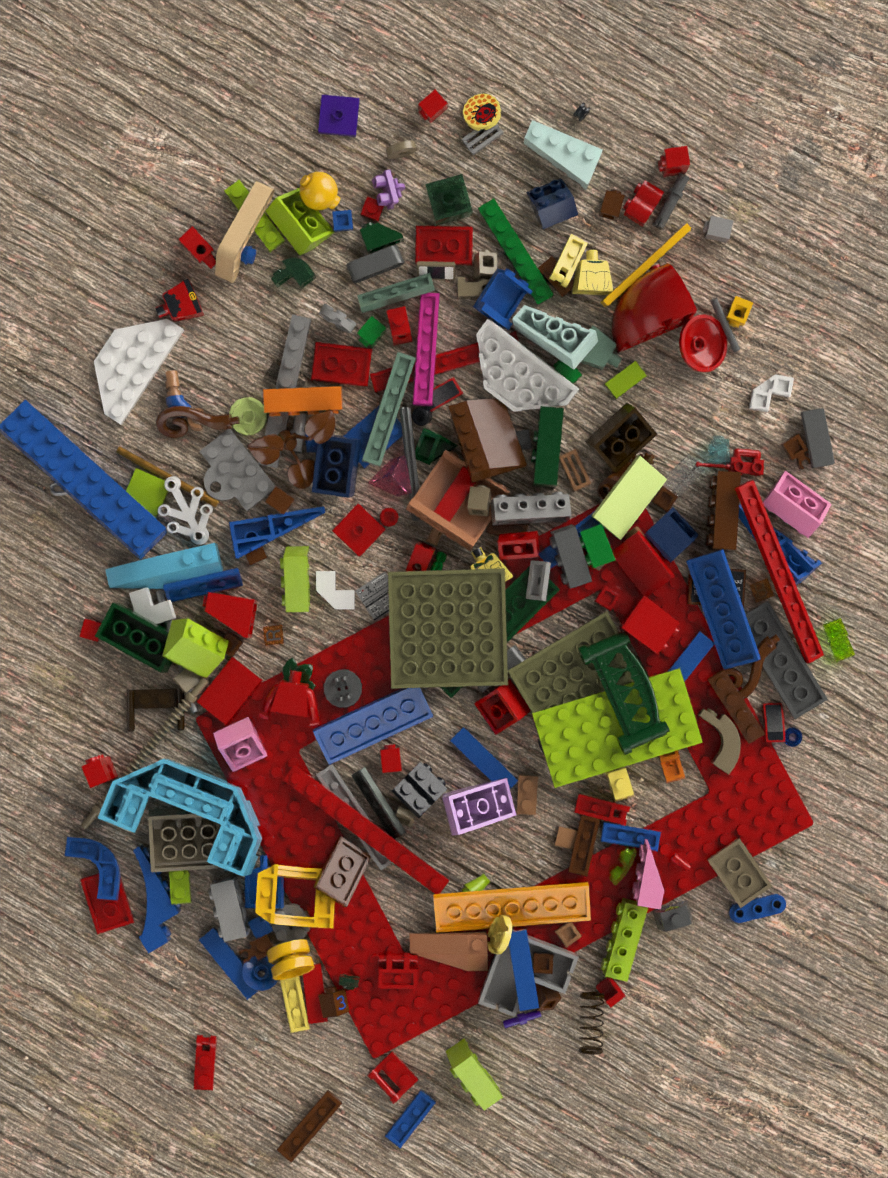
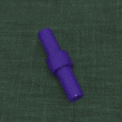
M535 1010L526 1014L524 1012L517 1014V1017L503 1021L504 1027L506 1029L518 1024L520 1026L527 1024V1021L542 1017L541 1012Z

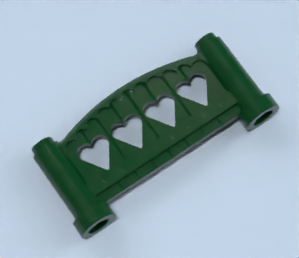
M620 632L587 647L586 645L578 647V652L585 666L593 663L623 731V735L617 737L618 744L623 754L627 755L632 752V749L667 735L670 730L665 721L661 722L659 719L654 690L644 668L627 647V643H630L628 634ZM617 653L623 655L622 661L626 662L625 669L608 667ZM625 671L630 672L631 679L634 680L632 687L616 685ZM632 689L638 690V696L642 699L640 705L624 703ZM640 707L646 708V714L650 717L648 723L632 721Z

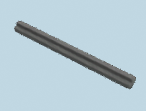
M410 407L400 408L409 499L411 501L419 490L411 409ZM411 513L412 521L421 520Z

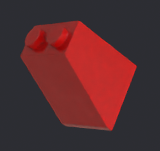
M208 592V596H204L203 607H206L205 612L241 636L252 638L258 600Z
M641 596L618 628L658 655L659 652L663 653L669 644L666 643L670 637L674 638L678 633L680 622L650 599Z

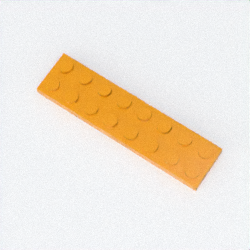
M588 882L433 894L436 933L489 929L493 920L496 917H500V915L508 916L511 919L512 927L591 920Z

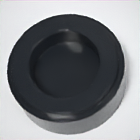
M425 406L417 407L412 413V419L416 425L424 426L431 422L432 413Z

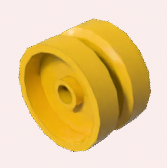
M307 940L288 941L274 946L266 952L269 963L275 964L271 968L274 980L295 978L315 968L312 957L306 956L310 952Z

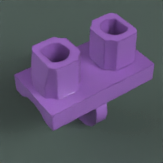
M390 169L385 170L382 174L372 179L373 187L375 189L382 188L383 193L377 195L378 205L387 206V209H393L394 205L399 202L398 198L402 197L401 191L405 189V185L398 183L397 178L393 179Z

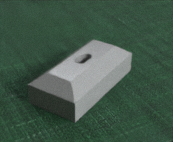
M531 560L526 599L546 601L550 562Z

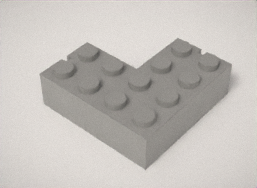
M527 935L532 967L534 952L554 954L553 974L534 973L535 983L565 994L571 980L570 973L573 974L579 958L578 954ZM508 944L502 954H494L478 998V1004L495 1010L496 1003H498V1011L515 1017L519 1003Z

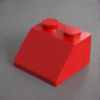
M510 679L508 680V685L498 686L474 703L495 735L531 712Z

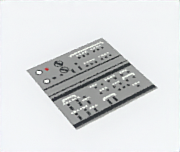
M383 572L355 591L374 621L389 612L388 575L386 572Z

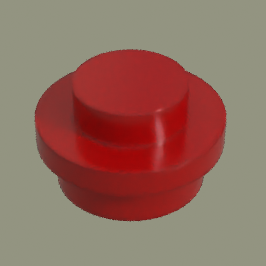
M385 508L381 511L380 521L384 526L392 527L398 522L399 515L395 509Z

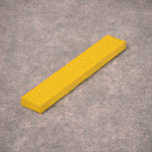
M688 223L674 233L600 303L607 307L691 230Z

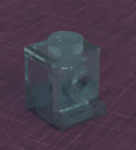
M713 436L711 444L708 445V455H712L708 463L727 464L730 462L729 439H724V436Z

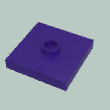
M322 95L318 134L356 137L360 98Z

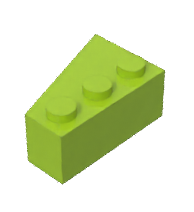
M286 546L284 556L280 558V569H284V576H281V588H285V595H282V606H286V612H309V546Z
M465 1038L446 1050L451 1064L450 1071L455 1078H460L462 1088L466 1093L469 1091L472 1094L471 1099L476 1106L480 1105L485 1111L503 1098L499 1087L486 1068L484 1069L477 1060L476 1054L471 1052Z

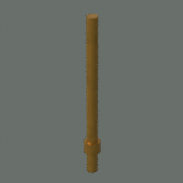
M120 446L116 451L117 454L164 480L173 476ZM180 480V488L191 494L192 489L195 487ZM196 489L195 495L200 496V491ZM204 491L203 496L200 498V502L204 501L215 508L219 504V501L207 495L206 491Z

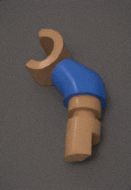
M176 370L165 372L167 379L165 386L169 390L166 398L167 406H186L192 408L184 400L181 391L178 390L180 388L178 372ZM194 408L204 412V410L201 408ZM187 417V422L192 430H203L201 424H195L192 419Z

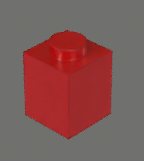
M436 89L418 104V114L424 121L428 120L430 123L448 109V103Z
M395 744L384 745V749H380L382 773L402 771L400 747H396Z

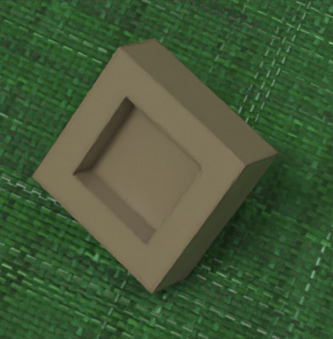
M402 803L398 807L396 817L401 824L412 827L416 816L410 810L405 809L406 805Z

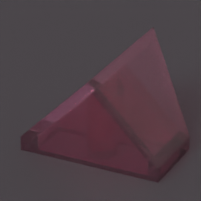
M405 455L390 459L368 483L397 497L412 493Z

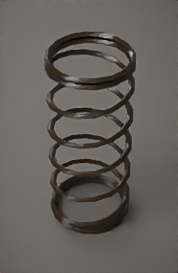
M580 993V998L602 1001L598 1005L579 1006L580 1008H591L602 1012V1014L596 1016L579 1017L602 1022L598 1026L579 1027L580 1029H591L602 1033V1035L596 1037H579L581 1040H593L602 1044L598 1047H580L578 1051L582 1054L598 1055L603 1053L601 1048L603 1043L596 1038L602 1037L604 1033L601 1030L595 1029L604 1024L602 1020L596 1018L602 1016L604 1011L595 1008L604 1004L602 999L605 998V995L603 993Z

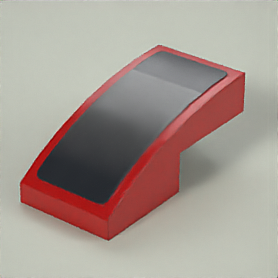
M453 377L433 388L432 406H425L430 409L431 413L464 394L456 379Z
M762 703L765 742H785L782 703Z

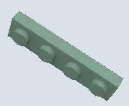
M427 273L357 295L361 311L364 313L435 291L431 274Z

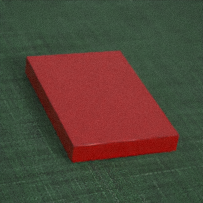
M416 225L415 265H417L418 261L454 262L455 265L472 266L473 227Z
M315 342L311 380L368 387L372 349Z
M637 531L612 551L616 562L645 597H648L675 576L640 531Z
M232 657L197 700V703L227 726L263 680Z
M99 873L80 879L97 935L135 922L121 878L118 901L97 899Z

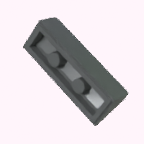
M824 408L801 412L811 467L819 468L835 464Z

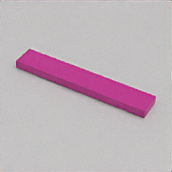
M440 293L420 295L413 405L432 406Z

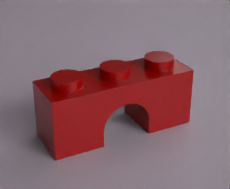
M102 754L85 760L86 765L81 766L90 788L118 777L110 756L104 757Z

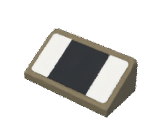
M418 261L417 277L430 273L432 280H455V263Z

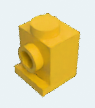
M735 296L726 316L729 325L735 328L744 326L753 302ZM735 311L740 312L741 316H740V317L735 316V315H734V312H735Z

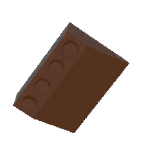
M497 398L467 400L448 406L449 417L472 483L527 466L505 404Z

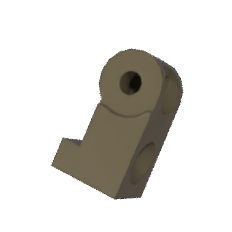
M457 277V299H478L489 280L465 282V277Z

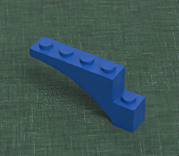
M142 844L135 848L133 852L140 864L146 886V920L143 933L139 938L149 954L171 940L169 928L166 925L163 926L162 923L181 911V904H171L170 884L167 880H163L160 875L162 872H151L150 850L148 847L144 848Z

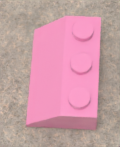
M784 471L763 501L767 510L776 514L785 523L791 525L807 538L821 525L832 505L787 471Z

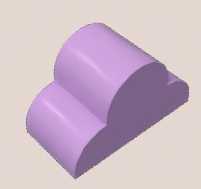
M507 778L454 790L443 794L442 797L452 836L516 816Z

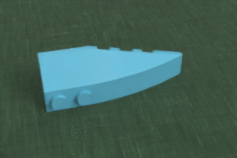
M212 543L105 569L109 588L143 589L148 587L149 589H163L164 584L222 572L223 567L218 545Z

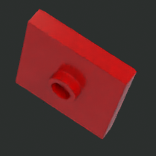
M358 503L332 531L352 551L361 557L386 529Z

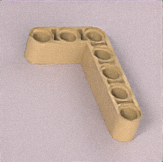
M258 181L253 185L219 245L216 254L215 276L234 283L240 269L241 253L273 197L275 191L273 188Z

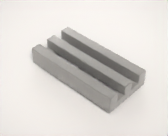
M498 123L470 143L468 141L484 129H480V131L474 130L462 138V142L472 155H475L504 134ZM494 130L497 131V133H495L493 136H491L486 141L481 143L479 146H477L474 149L472 148L473 145L478 143L480 140L485 138Z

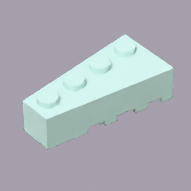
M533 120L524 139L525 145L541 157L547 159L553 166L562 170L569 178L575 180L581 187L587 190L603 149Z
M526 305L512 319L516 331L572 369L578 366L598 342L595 330L582 328L581 325L576 323H568L559 317L554 318L545 312Z

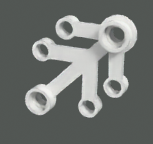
M176 476L168 477L165 480L164 486L167 491L172 492L182 511L163 504L159 506L158 513L161 516L169 515L187 521L191 528L181 526L178 522L172 521L167 525V530L170 533L178 532L190 536L194 544L202 545L206 543L209 539L206 525L209 515L213 512L212 506L210 504L202 505L200 508L202 516L199 524L195 519L200 498L204 494L201 487L192 489V500L189 507L180 491V479ZM170 481L174 482V488L169 486ZM196 489L200 491V496L195 495ZM205 506L209 508V513L204 512ZM162 507L167 508L166 514L161 511ZM171 524L176 525L175 531L171 529ZM197 532H200L202 534L201 539H198L196 537Z

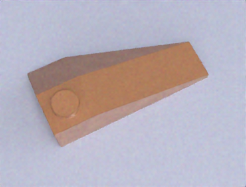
M487 931L409 933L411 954L466 971H488Z

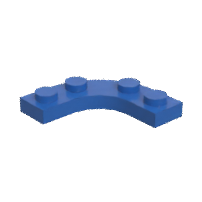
M67 837L65 856L91 860L99 870L100 879L97 899L118 901L121 874L115 855L109 848L95 840Z

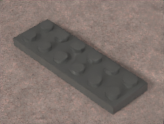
M766 601L746 613L756 646L766 636L771 638L776 634L780 638V641L775 644L777 648L765 658L763 669L793 719H797L827 701L826 695L770 603Z

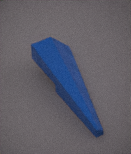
M740 504L739 519L742 521L744 526L747 528V530L754 538L746 515ZM773 527L797 586L813 573L822 562L811 559L807 556L808 552L806 550L800 551L792 544V540Z
M325 507L229 522L235 558L238 559L324 514Z

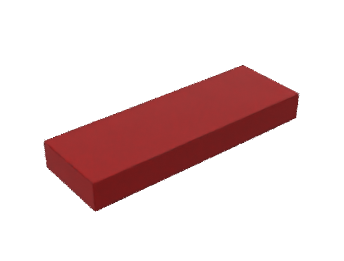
M464 466L461 468L434 510L435 513L449 522L470 492V486L473 487L476 483L471 482L467 468Z
M321 963L314 964L315 968L303 975L309 1024L328 1022V1017L323 1018L318 996L325 992Z

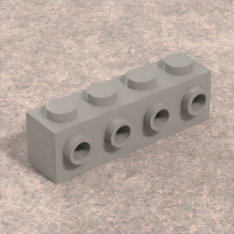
M554 492L552 495L535 493L533 496L516 494L514 497L497 495L490 503L492 525L565 522L571 517L569 494H563V492Z

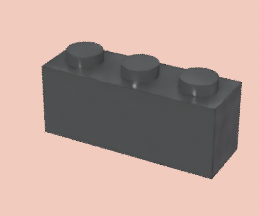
M571 524L551 531L549 541L552 549L555 548L557 553L554 557L557 566H560L562 570L560 577L563 585L566 584L571 589L592 582L576 527Z

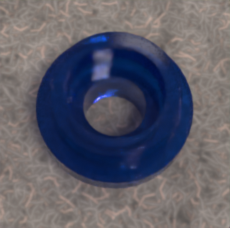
M793 727L786 729L784 743L791 747L798 746L802 741L801 731ZM792 733L795 734L793 741L789 739V735Z

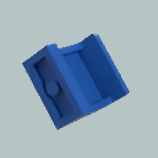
M497 268L473 307L499 327L509 330L512 326L509 319L525 294L531 295L533 291L528 288L529 284L515 278L516 274L510 269L506 268L503 270Z

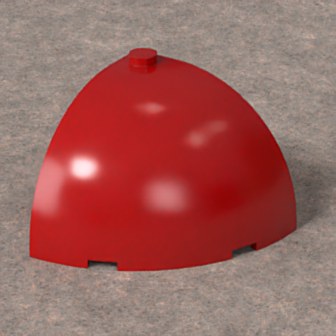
M666 263L662 266L660 264L649 268L650 272L637 279L620 297L612 319L613 341L617 344L615 347L617 353L683 326L696 313L697 308L686 285L671 264Z

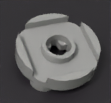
M324 303L319 315L329 323L335 324V327L350 334L357 323L349 318L345 319L347 317L345 313L340 310L334 312L332 307Z
M295 903L285 904L284 908H279L275 912V914L310 917L306 910L304 911L300 908V905ZM272 924L276 938L285 942L303 939L311 928L297 926L291 928L286 925Z

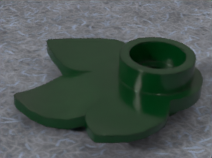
M294 658L289 659L285 663L282 670L283 680L289 681L290 670L301 671L300 683H307L312 690L316 687L309 680L312 676L313 665L303 664L298 666Z

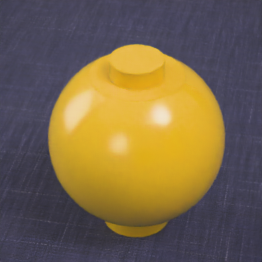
M312 172L302 177L300 180V197L307 207L313 210H325L327 208L333 210L339 204L340 197L337 195V184L329 174Z

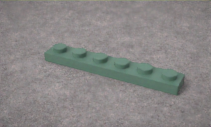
M397 352L362 459L363 462L378 467L381 466L414 366L415 357Z

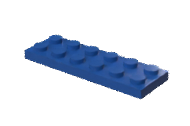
M724 550L687 560L686 562L723 669L759 661L761 658Z
M401 688L313 729V733L330 765L434 716L421 688Z

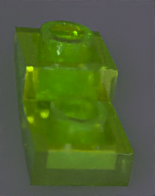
M839 618L823 624L824 632L836 663L855 656L842 619Z
M627 847L619 854L621 857L618 860L623 866H617L610 872L611 876L609 879L615 886L623 879L633 864L637 853L634 847L630 849Z

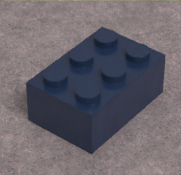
M332 435L328 441L317 444L312 492L346 498L354 496L361 439Z

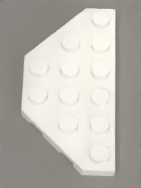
M163 319L113 331L94 360L105 415L120 425L123 424L184 332L183 328L169 319Z
M487 319L477 332L476 337L479 345L484 389L512 411L540 409L541 406L568 405L579 391L578 387L492 320Z

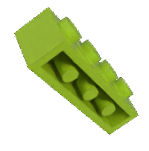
M622 898V902L618 903L616 914H618L617 920L613 922L611 927L612 938L608 940L606 945V951L608 952L606 958H603L601 962V969L605 977L628 982L648 907L637 906V902L634 900Z

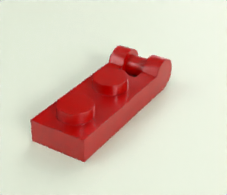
M578 793L574 813L626 826V815L630 811V806ZM615 809L620 810L618 817L613 816Z
M197 1035L193 1089L212 1091L214 1089L217 1036L203 1037V1035ZM203 1045H210V1050L203 1049Z

